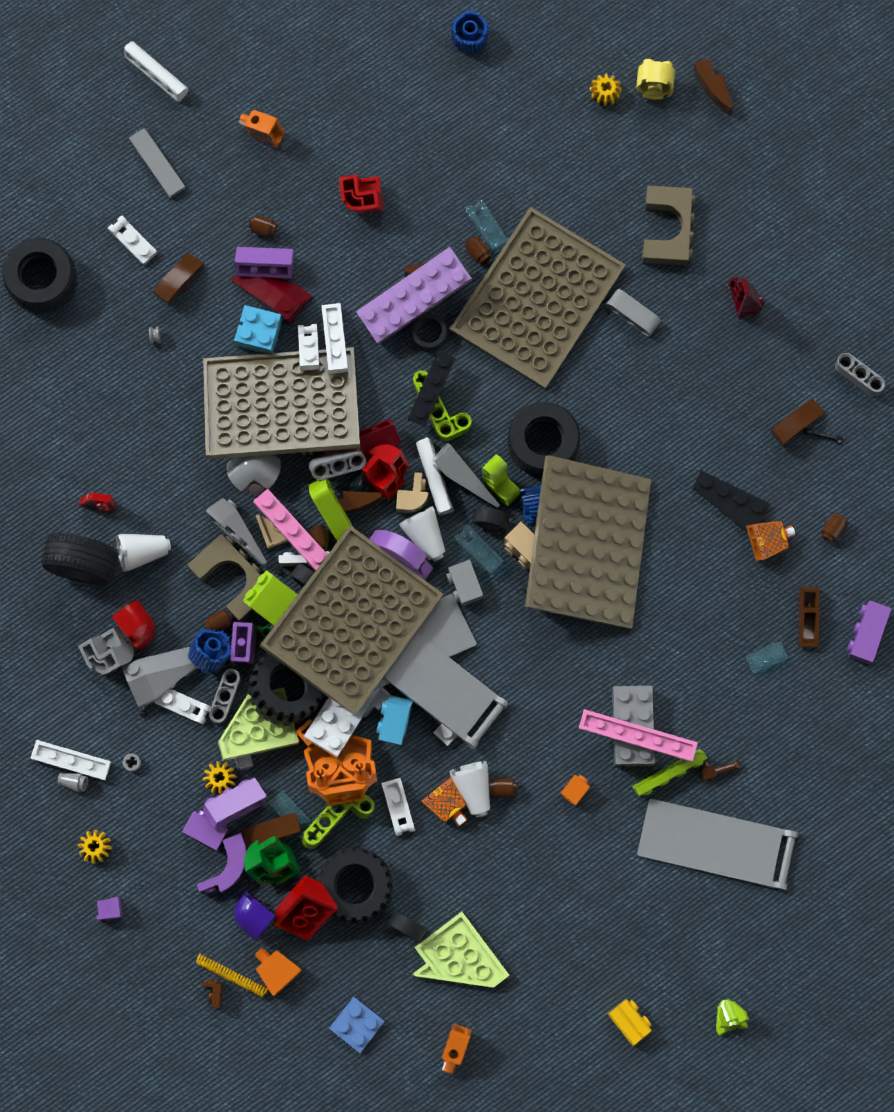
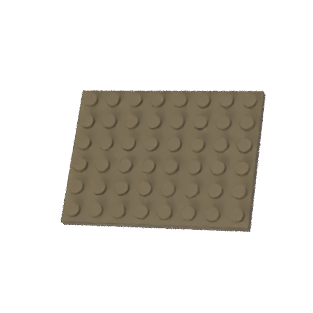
M530 207L451 326L450 331L546 390L626 265Z
M354 347L346 348L348 372L329 374L326 349L319 350V369L300 371L299 351L203 358L206 459L360 448Z
M550 455L545 456L525 608L632 629L651 479Z
M349 526L261 643L260 647L355 716L443 593L355 528Z

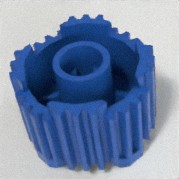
M467 10V12H464L463 15L460 14L452 22L453 43L457 50H464V53L466 51L467 53H473V51L480 52L483 50L484 45L488 41L489 25L486 19H483V16L480 17L477 11L473 12L471 10L469 12Z
M541 485L520 489V497L523 498L522 510L524 519L527 520V527L536 525Z
M202 629V631L200 630L189 648V660L195 664L194 666L198 667L197 669L201 668L204 674H211L212 671L215 672L221 669L231 654L229 637L223 633L224 631L215 632V630L211 631V629L209 631Z

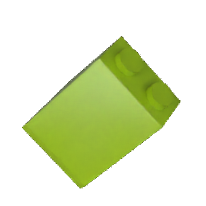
M266 570L264 574L259 576L257 583L246 593L242 601L275 626L298 594Z

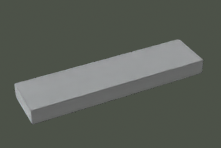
M145 128L129 137V140L169 198L186 189Z

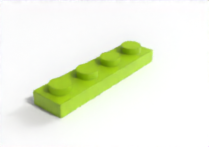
M698 749L695 751L692 762L680 759L633 785L632 788L637 795L646 796L656 786L659 785L661 787L670 782L669 779L674 776L680 777L686 773L687 769L702 765L704 763L703 760L707 759L704 751Z

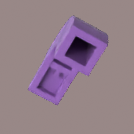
M375 530L369 539L424 580H426L433 569L425 559L427 555L418 546L396 533L386 530Z
M241 833L222 840L227 851V865L220 875L197 884L199 892L209 894L216 891L215 887L218 886L220 892L223 893L240 880L245 871L244 856L247 851L246 843Z

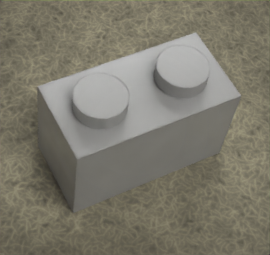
M470 560L448 567L449 573L446 576L449 584H453L456 590L453 591L456 603L460 602L461 606L483 599V593Z

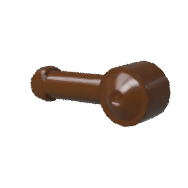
M706 761L703 763L701 774L703 780L711 781L719 774L739 769L741 764L739 761H735L714 768V766H711Z

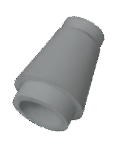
M60 773L58 785L78 793L84 792L88 785V777L84 776V774Z

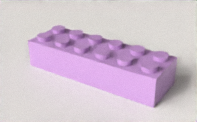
M449 247L356 312L376 342L381 344L473 279L452 248Z

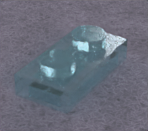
M781 641L745 656L752 675L788 659Z

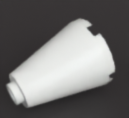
M433 506L399 523L402 530L413 543L427 555L426 558L428 560L432 559L435 562L444 557L442 553L446 551Z
M119 534L116 538L117 549L120 552L119 560L124 572L168 555V550H171L170 540L162 535Z
M480 761L461 766V771L458 772L455 769L449 771L471 815H476V817L487 815V811L490 810L487 762L481 763Z

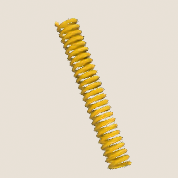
M201 953L198 955L196 964H199V966L202 965V967L207 968L210 972H216V975L218 974L224 977V979H230V982L232 981V983L238 984V986L241 985V988L243 987L249 990V992L252 991V993L255 992V995L257 994L260 997L267 993L268 988L265 989V986L262 988V985H260L259 987L257 982H251V979L248 981V978L243 977V975L240 976V973L237 975V972H235L234 974V971L229 970V968L226 969V966L223 968V965L218 964V962L215 963V961L212 962V959L210 961L209 958L206 960V956L203 959L204 955L201 956Z

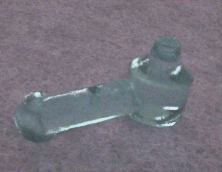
M363 472L351 479L350 488L352 491L361 492L363 490Z

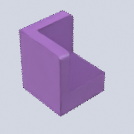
M120 897L97 901V920L123 918Z

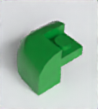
M275 835L263 843L256 840L251 844L244 856L245 871L261 885L263 883H276V885H279L300 873L293 851L285 841L281 842Z

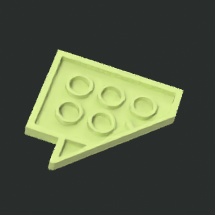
M284 688L271 690L276 697L288 702ZM247 695L218 742L223 761L297 745L299 740L294 722L291 726H284V722H281L280 725H275L272 719L266 721L263 719L265 716L263 713L258 714L255 711L257 706H252L250 702L252 696Z
M463 912L459 913L415 947L426 962L424 966L413 973L417 977L494 988L509 976Z

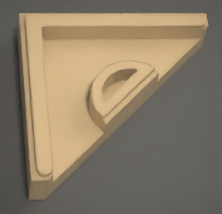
M259 514L256 515L268 549L288 542L267 518Z

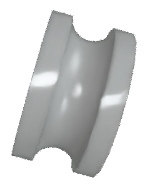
M149 327L150 344L154 342L160 343L159 327L155 329Z
M128 754L123 759V766L128 771L135 772L140 768L141 760L136 754ZM134 757L137 765L129 768L130 765L127 764V761Z

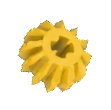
M607 73L604 75V78L598 75L597 80L592 81L593 86L590 87V92L593 94L591 97L592 99H597V104L603 101L604 106H607L609 101L613 105L614 99L618 100L620 98L619 93H621L622 88L618 87L620 85L619 80L614 81V75L611 78H608Z
M217 761V768L210 764L209 767L212 771H204L209 777H204L203 781H210L205 787L207 789L212 787L211 792L213 794L218 789L219 794L222 795L223 788L225 790L229 788L228 784L235 786V783L230 781V779L237 777L235 774L229 775L234 771L233 767L227 769L228 763L225 762L221 768L220 761ZM221 773H223L222 776L224 777V780H220L217 783V779L215 778V776H220Z
M94 830L93 836L89 831L86 832L88 838L86 839L81 836L80 839L84 841V844H78L79 848H84L79 854L81 856L86 854L84 860L88 861L91 858V863L93 864L96 863L97 858L100 862H103L102 855L109 857L105 850L112 849V846L106 845L111 841L110 838L104 839L106 834L102 832L99 835L98 830ZM97 842L96 844L99 845V848H96L95 852H93L94 850L90 847Z

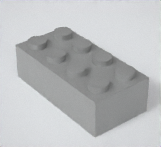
M613 686V718L654 730L652 686ZM614 740V766H653L655 764V751Z

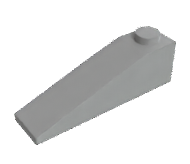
M449 443L445 444L433 458L435 462L433 467L439 474L443 472L450 479L495 507H498L499 503Z
M222 498L206 510L209 519L266 568L268 566L267 561L236 510L237 505L230 499L226 501Z
M190 647L141 658L122 666L128 685L139 708L159 700L165 691L175 687L181 678L187 677L198 668L188 658Z

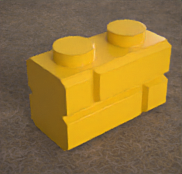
M625 999L610 1011L608 1016L631 1045L634 1046L652 1031L649 1028L652 1024L645 1016L641 1018L637 1013L639 1008L633 1000L628 1001Z

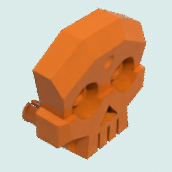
M352 734L337 758L314 744L304 750L309 771L306 772L309 792L322 797L328 806L337 805V803L345 804V802L363 801V795L367 789L377 782L375 763L372 761V743L369 739Z

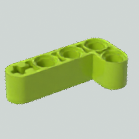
M417 371L413 376V385L417 394H419L422 383L418 379L425 380L428 374L426 371ZM439 396L429 418L439 439L447 442L469 432L471 429V417L466 413H459L449 417ZM435 411L443 413L440 418H435L432 414ZM466 420L468 425L461 427L458 425V422ZM447 427L451 432L448 435H444L440 432L441 429Z
M495 454L482 468V482L497 498L509 506L520 495V489L508 478V465Z
M328 478L317 480L309 485L311 498L338 542L348 527H353L334 495L333 487Z
M364 794L363 801L345 802V804L337 803V805L327 806L306 829L302 839L303 845L308 849L316 848L349 810L359 818H369L374 810L373 800ZM366 804L370 810L367 812L362 811L360 805ZM339 806L342 812L335 813L332 807ZM326 820L330 826L322 827L319 822ZM317 831L318 833L315 837V840L312 839L311 841H309L308 838L312 837Z

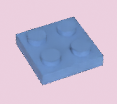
M353 997L329 1029L361 1053L385 1021Z

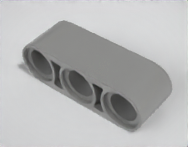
M620 289L614 293L606 304L611 311L646 336H650L661 323V319L656 314Z
M843 353L838 357L835 363V369L838 373L871 397L881 394L885 387V381L881 376L849 353ZM846 360L849 363V366H842L840 361ZM857 371L862 372L864 378H858L855 373ZM871 383H877L879 389H873Z
M359 448L346 449L312 459L309 463V469L315 479L324 480L360 470L365 466L366 459ZM360 456L358 461H352L353 457ZM336 461H342L339 466H333ZM318 466H323L321 471H315Z
M228 669L224 672L209 712L211 720L217 725H222L228 720L241 684V676L235 669ZM231 674L237 675V680L234 683L227 682V678ZM224 692H228L231 695L230 699L226 702L220 699ZM218 710L224 712V716L220 720L214 719V713Z

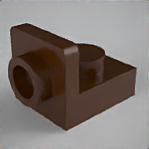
M207 979V983L202 982L201 986L213 987V991L209 992L208 1002L212 1003L211 1007L221 1008L223 984H219L218 979Z

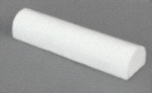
M132 41L124 47L125 58L177 102H180L186 96L188 88Z
M429 438L422 439L416 442V446L438 515L454 512L443 474H439L433 467L435 464L433 458L436 455L433 442Z

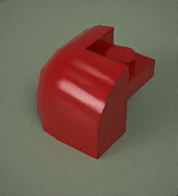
M357 174L339 177L342 202L350 211L358 214H369L384 210V198L382 197L379 176L360 179Z
M386 444L374 447L368 452L371 459L366 462L361 470L364 474L362 476L364 481L375 492L381 493L383 497L390 500L405 482L403 477L409 465L401 450Z
M140 601L128 604L112 616L139 652L153 642L156 636V624Z

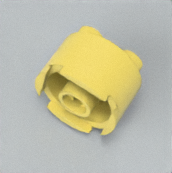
M645 59L638 68L637 93L639 94L640 91L643 93V97L654 100L663 99L665 95L670 97L674 90L675 69L673 64L669 61L657 62L652 59Z

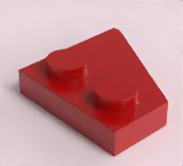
M90 493L85 495L84 498L80 497L79 506L94 507L102 512H110V510H115L116 502L112 495Z

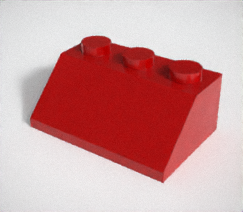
M304 876L276 907L274 926L308 941L337 910V905L321 882Z

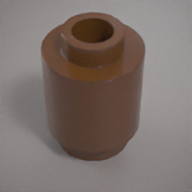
M260 215L251 218L249 222L251 233L267 238L275 236L278 223Z
M473 236L467 240L465 249L475 262L482 265L492 257L491 250L480 236Z
M838 513L830 516L821 530L822 538L830 543L832 541L837 542L847 527V519Z
M324 525L313 526V529L310 530V536L325 552L328 551V548H330L329 529H325Z
M221 609L209 616L204 624L208 630L222 632L232 626L231 621L234 619L228 610L224 612Z
M494 778V780H489V794L495 798H513L514 794H517V782H513V778Z

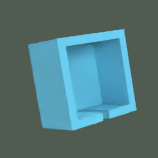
M244 305L240 319L241 325L238 326L234 339L236 347L263 354L273 353L282 324L281 314Z
M391 695L389 699H385L381 709V714L384 717L380 719L376 733H379V740L402 744L413 705L411 699Z

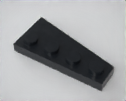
M702 470L692 488L747 533L746 526L761 523L770 503Z

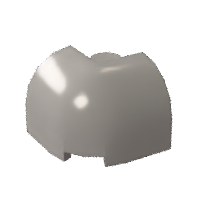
M274 455L233 457L227 463V474L230 481L241 492L245 489L257 497L265 488L269 490L274 484L280 472L281 460Z
M119 626L108 630L100 636L90 638L78 646L88 667L98 673H102V675L119 669L129 663L134 656L132 642L126 643Z

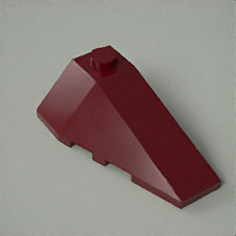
M234 275L231 279L234 284L269 311L281 314L282 321L289 326L313 298L300 286L279 278Z
M730 277L728 284L738 318L760 313L764 302L762 296L758 295L757 289L746 278Z

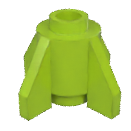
M731 999L720 1002V1005L717 1007L716 1023L718 1035L721 1036L737 1028H748L746 1021L749 1018L747 1012L735 1001H731Z

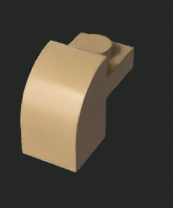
M414 473L413 491L398 490L397 513H415L426 505L428 492H421V490H425L426 479H422V473Z

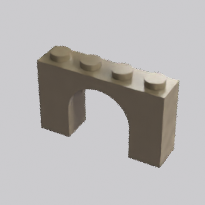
M647 185L645 209L664 210L673 213L681 223V232L671 240L644 239L642 263L687 266L688 260H692L693 249L689 248V242H693V231L690 230V224H694V213H691V206H695V195H692V188Z
M220 534L187 566L201 582L222 565L234 564L242 568L246 573L245 588L226 607L239 622H243L255 610L242 600L245 598L246 593L257 583L261 570L254 563L250 565L246 561L247 555L241 549L237 551L233 547L235 543L229 536L224 537Z

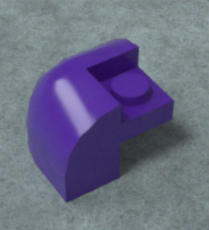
M245 892L235 906L234 917L237 925L255 941L265 934L268 926L276 918L274 914L248 892Z

